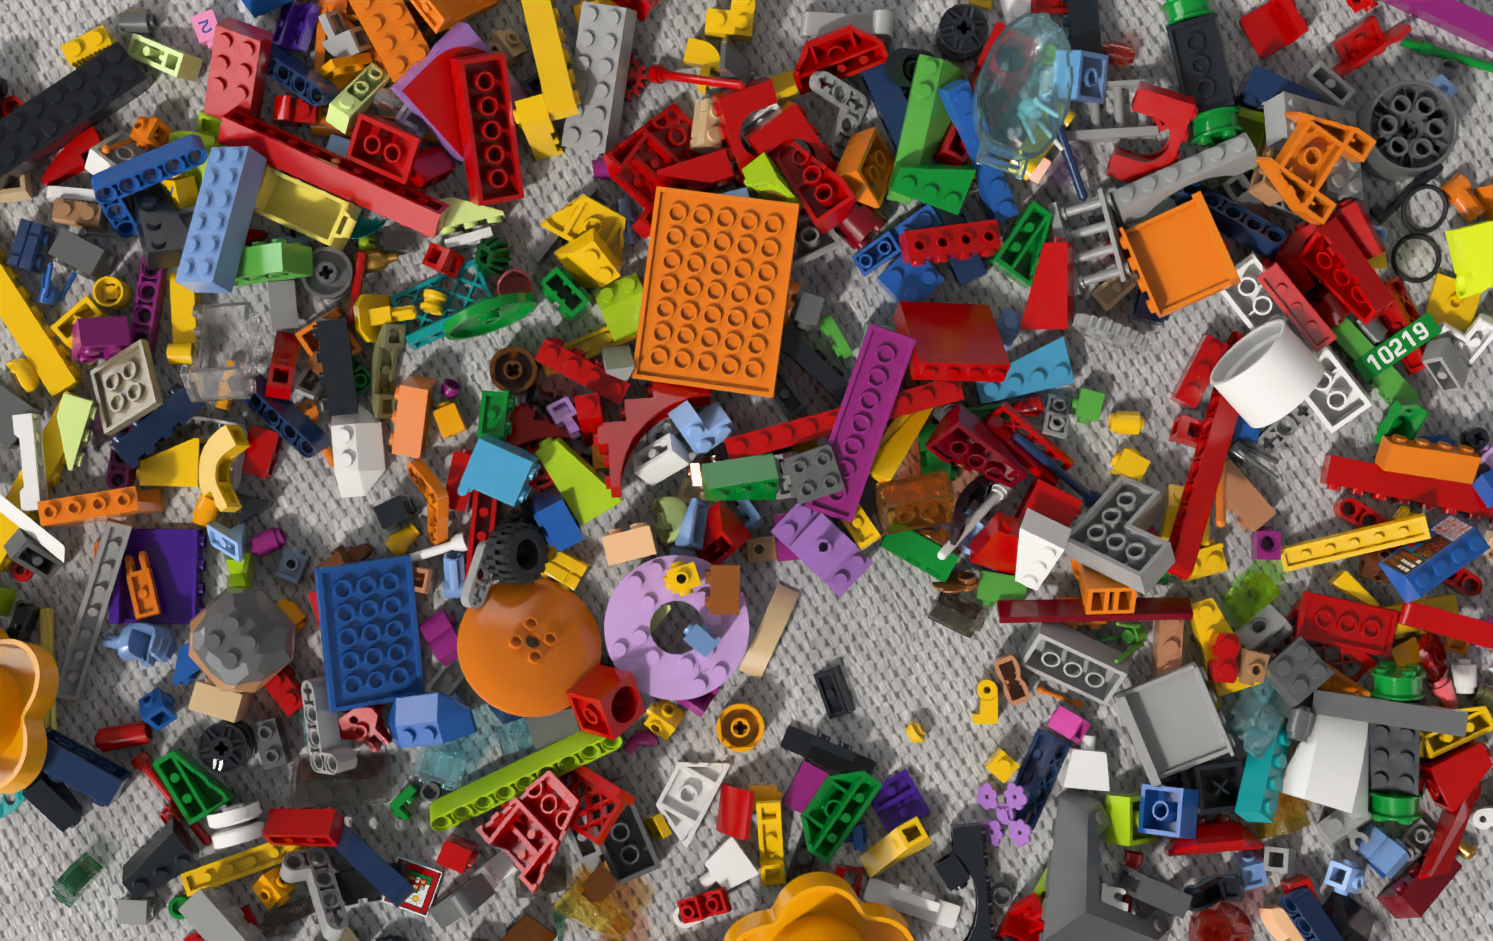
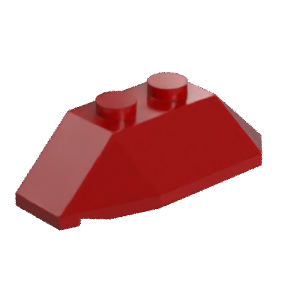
M849 24L806 41L793 72V77L800 95H804L813 91L809 86V79L815 71H826L842 80L885 63L888 54L881 38ZM822 78L819 79V82L821 83V86H827V85H829V84L823 83V82L821 81Z
M1230 815L1215 816L1216 820L1209 821L1206 820V817H1197L1195 839L1173 837L1164 847V853L1171 857L1265 849L1262 841L1233 818L1230 819Z

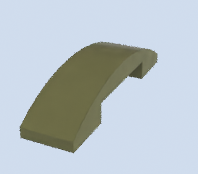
M384 323L375 343L371 363L370 393L374 417L377 419L392 418L394 409H397L398 400H395L394 394L398 348H404L406 324Z

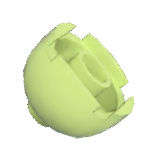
M671 496L654 499L652 503V513L657 512L658 524L654 523L660 541L662 543L666 542L665 545L675 543L688 509L685 502L680 498Z

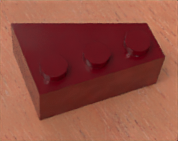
M1427 846L1421 851L1422 855L1384 889L1376 899L1395 919L1421 918L1462 868L1457 859H1454L1450 872L1419 879L1418 875L1429 848Z

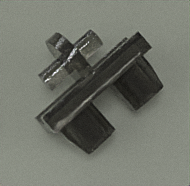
M529 497L527 500L524 499L523 503L520 502L514 507L504 503L512 523L531 524L539 527L533 516L532 502Z

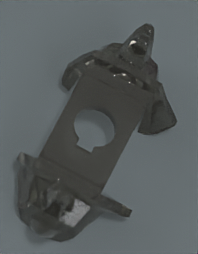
M310 892L302 898L274 910L270 909L269 912L266 911L262 923H257V927L263 933V936L267 939H271L274 936L291 937L292 933L286 927L289 923L316 913ZM293 907H304L300 913L293 914L289 912ZM316 917L315 924L318 925L319 922H318V918Z

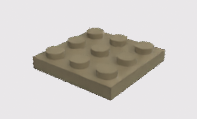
M140 339L90 371L105 435L112 436L163 405L147 340Z

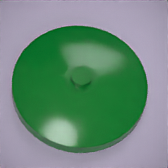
M509 293L494 297L485 296L453 315L443 324L442 328L445 337L449 340H464L482 336L524 319L537 308V303L534 295L531 293Z

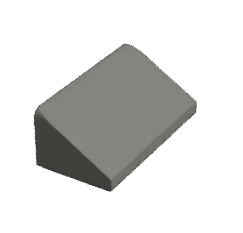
M630 346L602 347L600 351L606 373L628 381L635 368Z

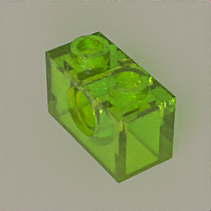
M1250 571L1242 578L1244 582L1240 586L1236 587L1234 585L1224 593L1226 597L1222 602L1239 623L1246 624L1281 594V591L1264 571ZM1248 589H1252L1254 592V598L1250 602L1245 598V593Z

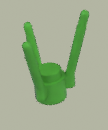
M1117 621V626L1127 627L1122 634L1101 637L1095 640L1104 643L1123 639L1126 644L1133 645L1115 659L1114 662L1118 664L1137 649L1144 647L1143 642L1147 639V631L1141 625V622Z

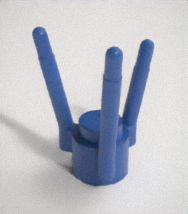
M49 262L41 274L38 301L57 306L58 301L64 302L65 295L75 280L77 273L73 271L62 291L58 292L59 287L50 285L53 262Z

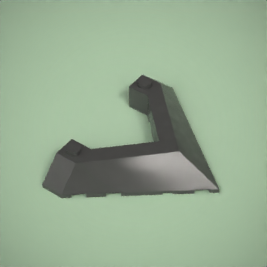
M1066 788L1055 798L1054 806L1058 807L1057 817L1052 822L1051 838L1054 839L1053 850L1049 851L1045 883L1046 895L1043 900L1041 917L1044 920V930L1039 934V941H1166L1169 927L1158 908L1132 914L1099 901L1100 833L1112 822L1100 801L1076 788Z

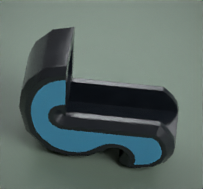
M1234 874L1206 877L1201 879L1198 884L1187 885L1183 889L1185 893L1193 896L1189 908L1191 912L1204 911L1221 901H1242L1245 897L1241 878Z

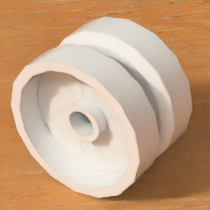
M259 801L234 804L206 815L210 828H226L211 836L215 849L237 845L263 836L265 822L260 820L248 822V820L261 815L262 810Z

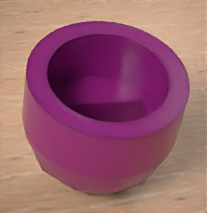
M447 378L441 385V395L444 396L445 394L448 396L447 399H453L459 394L461 385L457 381Z

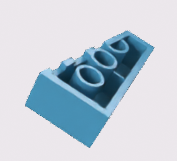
M1064 336L1010 363L1011 366L1004 382L975 381L973 386L978 406L1074 383Z

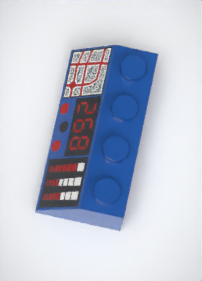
M1449 514L1428 528L1430 539L1405 544L1380 561L1378 565L1407 604L1420 598L1490 549V546L1476 527Z

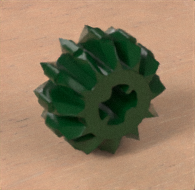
M490 236L489 238L480 239V243L475 244L477 251L473 253L476 256L474 263L478 264L479 272H483L484 276L492 277L501 276L507 269H510L509 261L512 258L509 253L512 249L507 248L508 241H503L498 236Z

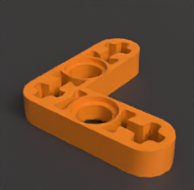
M421 459L410 461L407 463L408 476L428 500L427 531L429 540L433 546L446 543L448 541L449 513L447 490Z

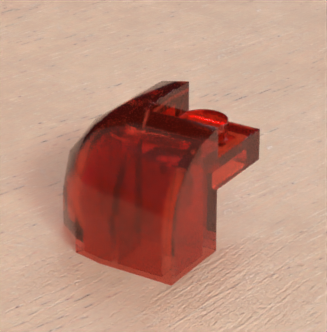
M1220 902L1216 910L1206 909L1200 911L1198 916H1191L1188 930L1189 941H1251L1255 935L1251 921L1246 913L1238 906L1227 902Z

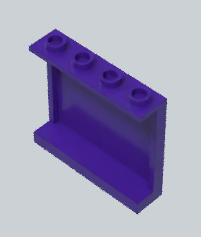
M132 528L109 600V624H133L139 622L190 624V621L205 608V606H202V596H205L206 584L202 582V572H205L207 567L206 558H203V548L205 549L207 546V536L203 534L204 529ZM145 550L150 560V568H152L162 615L138 621L135 617L127 583L124 557L131 554L135 561L136 571L142 570L139 552Z

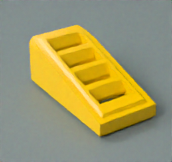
M1339 570L1327 582L1357 602L1379 606V603L1347 570Z

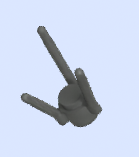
M1235 440L1227 456L1247 479L1248 477L1237 464V462L1243 464L1246 459L1275 480L1279 479L1278 475L1254 459L1250 454L1253 453L1274 464H1278V460L1247 445L1244 441L1239 442Z

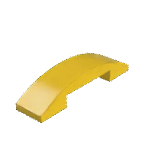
M780 800L756 801L762 886L785 884Z

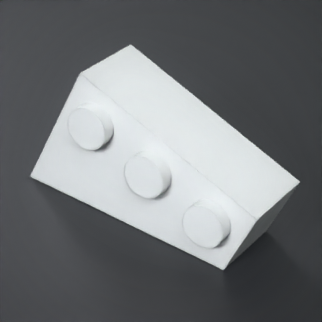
M1027 508L1019 532L1015 581L1037 591L1065 550L1072 529Z

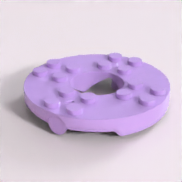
M688 555L657 557L640 564L630 571L614 590L609 600L604 620L607 650L617 669L632 672L640 691L667 700L696 698L718 688L739 666L745 654L749 638L747 607L740 593L739 615L710 614L709 608H705V594L710 593V584H705V569H710V564L712 563ZM683 560L684 564L694 561L702 585L694 587L693 593L680 597L679 593L673 594L672 589L667 591L663 577L667 576L666 570L670 569L669 564ZM679 574L677 580L681 583L685 582L686 576ZM671 601H684L693 605L701 614L704 625L714 633L711 637L716 639L719 636L722 640L705 659L693 648L682 653H669L660 649L651 635L650 621L654 612L661 605Z

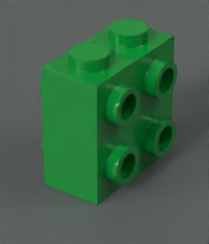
M556 266L539 282L543 287L540 292L551 304L555 301L559 304L556 309L568 322L573 319L577 323L593 308L590 303L592 297L582 286L577 289L574 285L576 283L575 279L565 268L560 271Z

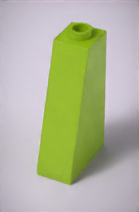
M550 436L539 443L541 448L535 453L581 526L623 501V495L618 498H612L611 489H606L605 478L560 437L553 440Z

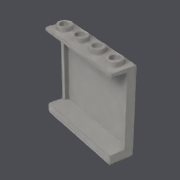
M1195 662L1113 695L1152 787L1160 785V779L1218 756L1229 753L1231 756L1235 755L1232 747L1236 746L1230 732L1226 734L1223 725H1226L1225 718L1221 711H1216L1214 703H1217L1215 694L1212 689L1207 690L1205 681H1208L1204 668H1198Z

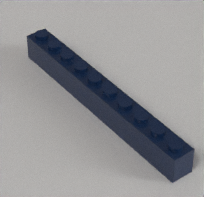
M885 63L862 71L860 77L894 150L897 152L907 107L906 99L908 98V93L905 87L894 84L888 78ZM934 156L929 165H937L938 161L934 160ZM919 201L921 208L927 205L926 203ZM935 207L944 220V223L940 226L968 223L963 213L956 215ZM972 255L971 259L958 261L957 258H949L947 262L959 288L987 274V262L985 258H981L979 255Z

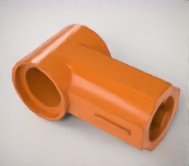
M1456 173L1439 187L1446 195L1448 203L1456 208L1467 223L1477 218L1486 210L1470 190L1471 184L1468 179L1461 173Z

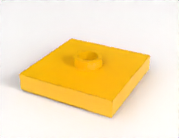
M1435 274L1423 315L1429 312L1437 324L1444 321L1465 333L1473 323L1481 294L1460 299L1456 295L1455 279Z

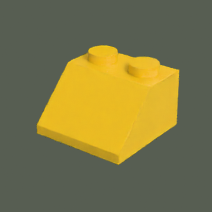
M594 227L554 251L559 261L573 276L578 285L584 289L602 288L621 276L620 261Z

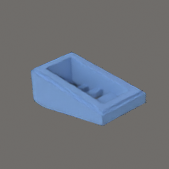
M697 498L691 499L675 541L676 546L690 550L703 549L710 503Z

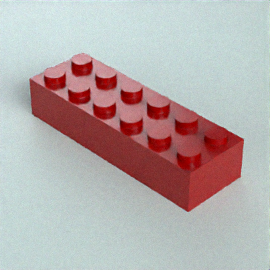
M494 51L450 58L470 202L483 206L524 198L505 53Z

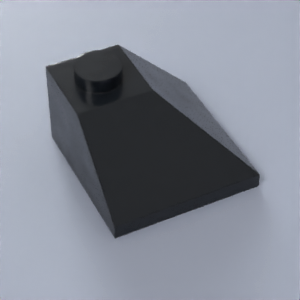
M1333 891L1321 907L1343 940L1368 941L1375 916L1350 896Z

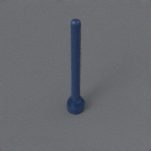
M1055 89L1037 96L1043 104L1058 113L1056 108L1058 96ZM1049 114L1056 137L1064 147L1062 153L1078 198L1081 201H1085L1088 198V194L1061 119H1057Z
M1020 432L1014 433L1013 439L1082 496L1088 509L1102 496L1098 491H1089Z

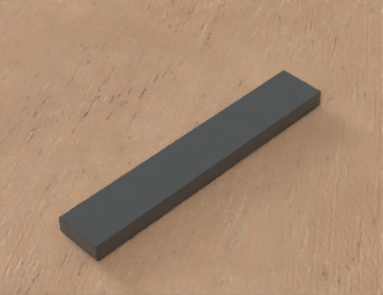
M1316 689L1314 691L1311 712L1318 715L1460 737L1466 736L1468 711Z

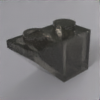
M565 865L549 866L536 894L532 893L518 876L522 872L519 869L514 874L516 898L538 897L567 890Z

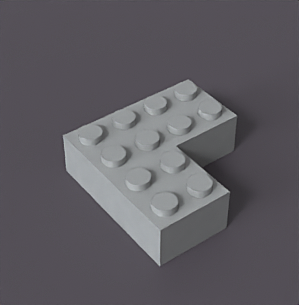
M1282 92L1264 103L1266 143L1268 148L1281 151L1297 123L1284 115L1285 112H1302L1347 126L1357 127L1356 112L1291 93ZM1340 156L1319 189V192L1337 205L1350 198L1352 202L1359 199L1363 201L1361 162H1349Z
M1121 474L1072 528L1065 547L1068 557L1146 595L1175 563L1171 543L1146 532L1165 511L1160 491Z

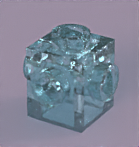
M525 718L495 727L496 738L500 744L502 755L516 753L534 746Z

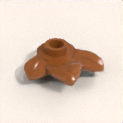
M951 571L946 582H932V586L936 590L943 591L944 593L969 592L980 585L977 574L971 571Z

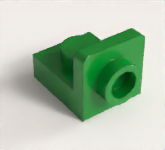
M414 781L389 804L392 807L391 812L399 820L403 818V820L407 821L412 816L403 804L405 803L408 806L418 797L415 792L419 787Z

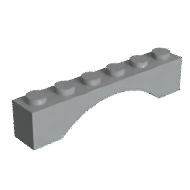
M1246 132L1112 191L1114 207L1123 225L1146 216L1165 198L1188 185L1213 177L1236 176L1257 167L1256 149Z

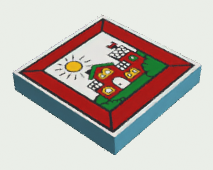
M399 855L396 862L408 861L411 884L415 889L399 908L427 918L429 914L428 909L432 906L444 871ZM383 896L382 902L393 905L385 896Z

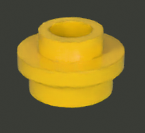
M910 721L908 723L909 726L905 728L908 737L914 744L924 742L926 730L921 723Z

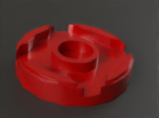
M1434 633L1422 634L1419 639V653L1423 667L1432 680L1444 679L1448 674V665L1444 666V660L1447 659L1444 645L1441 639L1434 635Z

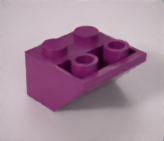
M127 316L77 318L72 331V361H80V363H91L97 359H105L107 361L129 347L131 340Z

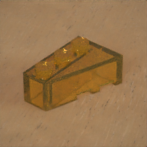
M587 872L582 873L548 907V909L610 941H621L636 925L609 895L601 904L596 901L590 903L582 895L584 889L580 885L590 876Z

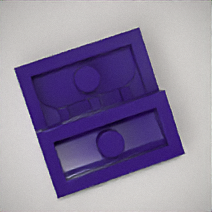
M291 1L283 5L273 33L272 42L284 50L307 52L321 7L313 3L301 4L297 1Z
M906 769L882 782V787L871 801L872 807L888 834L916 816L918 819H921L931 813Z

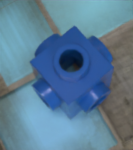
M159 687L138 700L140 717L157 732L177 719L174 707L176 704L175 699L170 693H164Z

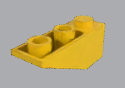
M916 816L895 828L859 858L871 879L933 842Z

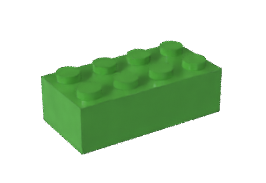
M272 239L271 244H267V242H253L251 247L244 245L234 286L313 276L312 247L302 246V242L299 241L286 243V239Z

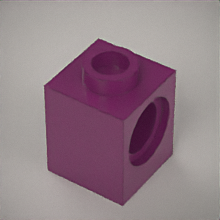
M1261 526L1259 531L1251 532V559L1281 560V531H1273V526ZM1265 536L1270 539L1268 549H1264L1261 545V541Z

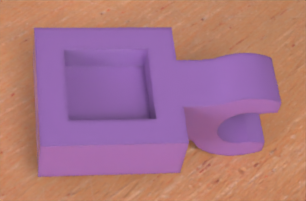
M568 396L546 406L547 412L558 429L565 426L572 440L581 437L578 431L579 427L574 421L578 419L577 412Z

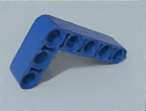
M195 134L187 135L92 176L91 185L95 199L120 237H132L138 230L133 211L125 196L204 164L208 155L202 138Z

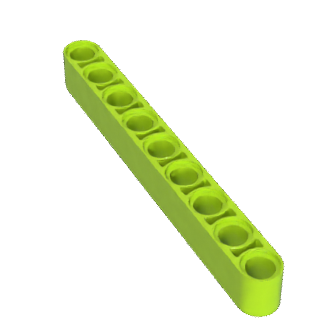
M583 731L570 735L434 800L429 805L430 826L435 831H446L522 795L526 792L525 789L548 770L553 771L557 777H560L617 750L622 745V736L620 735L616 740Z

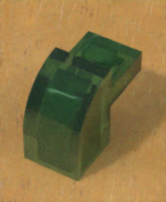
M85 852L54 883L52 894L55 895L60 903L71 908L77 902L82 892L96 880L103 867Z

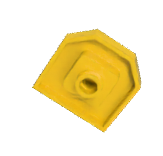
M363 294L358 297L353 305L356 331L368 343H376L384 323L397 324L399 321L412 320L417 317V310L414 305L391 307L390 295Z

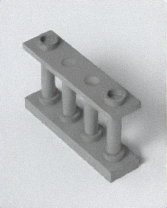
M1136 76L1133 80L1106 81L1105 91L1113 90L1115 125H1113V128L1104 129V126L1101 125L1100 104L1090 103L1091 127H1089V130H1080V127H1077L1076 114L1065 131L1069 144L1154 140L1159 135L1158 126H1151V123H1148V115L1138 113L1139 124H1136V127H1127V124H1125L1122 90L1137 89L1140 81L1154 85L1155 79H1148V76ZM1066 101V106L1077 113L1076 102Z
M1104 188L1097 189L1099 198L1067 208L1059 202L1047 204L1048 211L1053 214L1051 222L1055 238H1066V242L1074 243L1075 239L1108 230L1111 244L1081 253L1074 252V297L1084 295V289L1087 285L1120 276L1121 282L1127 283L1130 282L1129 276L1132 275L1131 266L1128 261H1125L1122 246L1118 239L1119 234L1111 207L1114 206V200L1111 192H1107V189ZM1102 207L1105 221L1076 230L1068 229L1066 220L1070 216ZM1114 253L1117 267L1087 276L1080 275L1078 266L1081 262Z

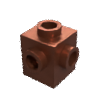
M1383 549L1362 554L1359 560V577L1388 583L1389 579L1378 563L1395 552V550Z

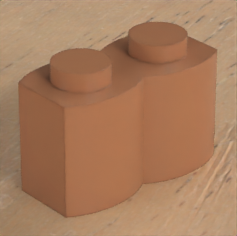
M1007 653L994 658L995 671L1003 682V691L1008 702L1015 706L1028 701L1029 690L1025 681L1020 676V667L1013 654Z

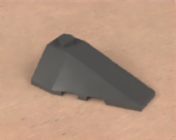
M723 38L720 54V78L742 80L745 83L755 80V70H750V61L729 38Z

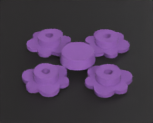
M987 782L983 786H979L976 796L977 802L983 805L985 810L997 808L996 816L998 820L993 821L988 818L985 820V824L981 825V828L986 830L987 843L991 842L993 846L1000 844L1001 838L1004 837L1001 823L1004 825L1009 824L1011 830L1009 833L1010 838L1014 839L1017 846L1021 847L1030 843L1031 826L1025 824L1023 819L1015 820V809L1021 810L1023 805L1028 802L1024 788L1017 786L1014 782L1009 783L1007 790L1004 791V796L1007 798L1006 803L998 805V792L994 790L993 785Z

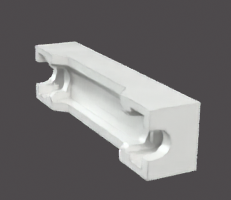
M34 413L12 415L14 435L20 441L24 487L20 491L21 511H38L37 502L48 500L40 414Z

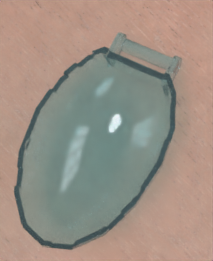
M1041 12L1040 14L1025 13L1005 27L991 46L974 85L972 116L975 133L980 141L976 164H986L1015 175V178L1022 180L1026 173L1029 159L1042 154L1056 139L1070 108L1074 79L1073 66H1070L1069 57L1071 47L1062 26L1059 27L1050 19V15L1046 12ZM987 152H990L991 154L1000 158L1018 162V165L990 156L987 154Z

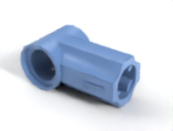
M451 551L444 554L443 557L445 574L443 579L444 598H460L466 575L465 554L459 551Z

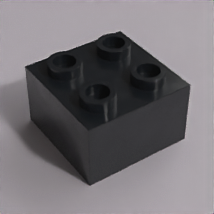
M1235 757L1210 760L1188 768L1191 789L1199 790L1198 814L1235 811L1243 777L1242 760Z

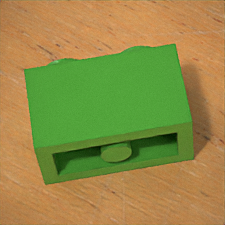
M978 570L977 578L980 580V585L975 588L974 598L980 599L979 604L993 606L997 600H1025L1027 586L1015 581V576Z

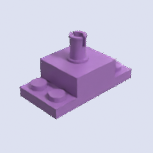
M797 502L770 531L839 597L873 563L823 513L806 508V503L799 505Z

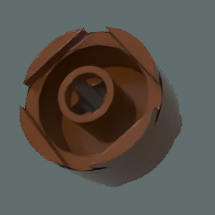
M517 346L505 347L497 351L492 357L489 367L490 377L493 384L503 392L504 390H509L513 396L524 395L539 380V364L534 360L535 357L526 349ZM512 366L514 368H517L519 366L518 375L514 374L511 376L512 372L510 371V368Z

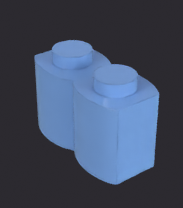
M1368 823L1361 832L1368 837L1369 843L1365 844L1362 839H1356L1355 844L1359 848L1357 852L1392 879L1409 860L1410 856L1406 852L1408 847L1397 838L1393 841L1387 837L1389 832L1381 825L1377 824L1374 826Z

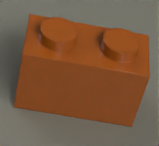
M710 564V569H705V584H710V593L705 594V608H709L710 614L739 615L740 565Z

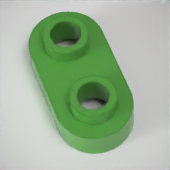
M827 314L822 317V323L819 326L825 337L830 335L834 344L831 347L837 357L842 356L843 359L853 355L832 316Z

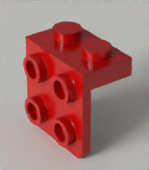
M1271 0L1239 20V25L1260 59L1269 57L1302 38L1309 31L1308 22L1298 12L1295 0Z

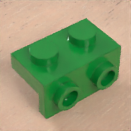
M482 390L477 430L478 439L486 434H490L507 442V435L512 433V421L509 420L510 411L515 409V397H512L509 390H504V392Z
M1413 398L1394 401L1389 406L1388 414L1384 421L1378 425L1377 433L1373 440L1380 445L1383 435L1392 437L1393 434L1402 435L1407 439L1414 440L1428 417L1429 411Z

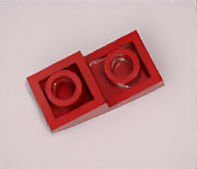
M725 887L677 900L684 924L701 921L707 917L725 914L732 910Z

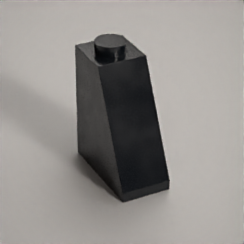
M41 770L36 779L22 790V795L63 833L69 827L74 828L79 824L82 819L83 807L63 782L57 783L48 778L49 774Z

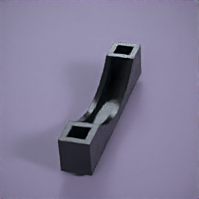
M979 822L950 825L952 849L968 868L975 890L973 922L963 941H991V939H995L994 924H990L989 915H993L992 900H988L987 891H991L990 877L985 875V867L989 866L988 854L983 852V843L987 842L986 830L981 828Z

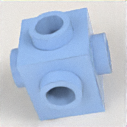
M1343 859V862L1331 860L1324 883L1333 886L1334 892L1348 896L1349 892L1358 894L1364 885L1365 871L1358 869L1357 863L1347 859Z

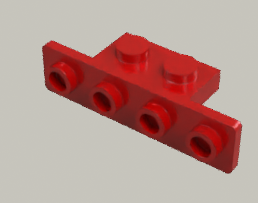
M1369 16L1332 41L1341 62L1332 67L1331 70L1344 80L1351 71L1363 67L1369 59L1384 53L1388 46L1403 40L1406 34L1412 31L1411 25L1397 23L1382 33L1376 17Z

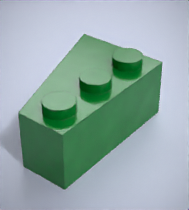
M896 163L887 186L893 192L958 215L976 169L972 165Z

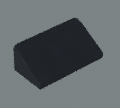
M840 665L813 674L829 719L849 714L856 710Z

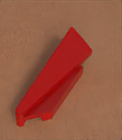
M1480 782L1457 810L1450 812L1443 809L1419 872V879L1450 872L1470 818L1471 809L1482 792Z

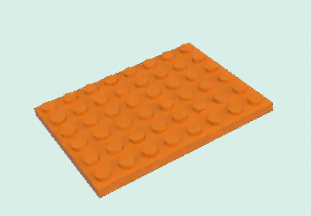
M656 186L634 355L635 368L632 372V378L774 398L800 204Z

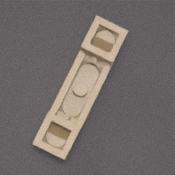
M778 583L739 667L740 671L761 679L800 593Z

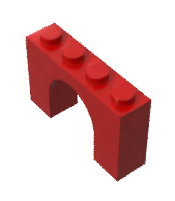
M765 76L746 83L744 90L728 89L712 95L714 102L711 103L714 115L719 118L720 126H718V131L721 138L725 139L727 145L726 152L734 169V183L742 188L747 187L743 182L746 178L742 169L759 156L756 153H748L743 147L740 139L742 123L752 112L778 103L772 79ZM771 153L766 154L778 166Z
M1140 81L1131 102L1132 111L1161 120L1169 129V138L1160 150L1150 154H1139L1114 146L1106 167V176L1132 183L1177 163L1181 153L1178 150L1181 142H1186L1189 135L1188 124L1190 120H1195L1198 112L1194 97Z
M788 101L744 134L754 152L759 156L763 152L768 154L786 140L802 139L809 147L811 155L833 172L836 171L839 164L837 161L834 163L830 157L833 153L825 142L821 143L817 137L820 133L813 123L809 124L805 119L807 113L799 103L796 104ZM805 208L800 210V215L806 212Z
M1350 198L1338 204L1339 210L1331 213L1325 222L1326 224L1337 217L1367 260L1386 251L1360 199L1352 202ZM1307 221L1294 227L1295 232L1287 236L1279 254L1273 257L1301 293L1320 284L1318 278L1297 258L1316 230L1323 226L1317 224L1309 225Z

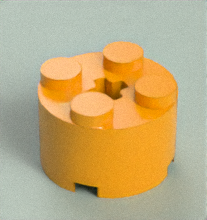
M738 701L730 703L722 709L718 716L716 724L717 736L721 743L732 751H749L763 737L764 720L762 714L754 705L748 702ZM738 721H742L744 725H747V727L743 728V732H739L738 728L733 727L737 725Z

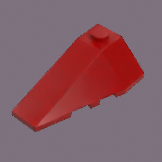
M792 139L782 142L770 151L811 220L823 234L845 220L856 201V197L841 176L817 160Z

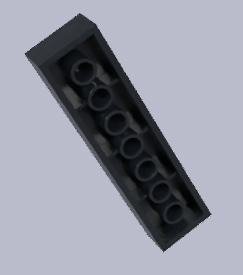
M118 41L0 120V190L65 147L79 134L92 126H96L151 87L148 78Z

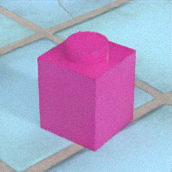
M1059 705L1058 709L1052 713L1048 726L1080 745L1091 723Z

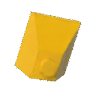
M1169 484L1162 496L1165 511L1161 514V539L1169 540L1184 486ZM1210 515L1201 545L1208 546L1210 544Z

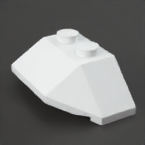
M359 402V413L332 416L331 421L334 470L342 498L366 496L386 471L382 422L375 418Z

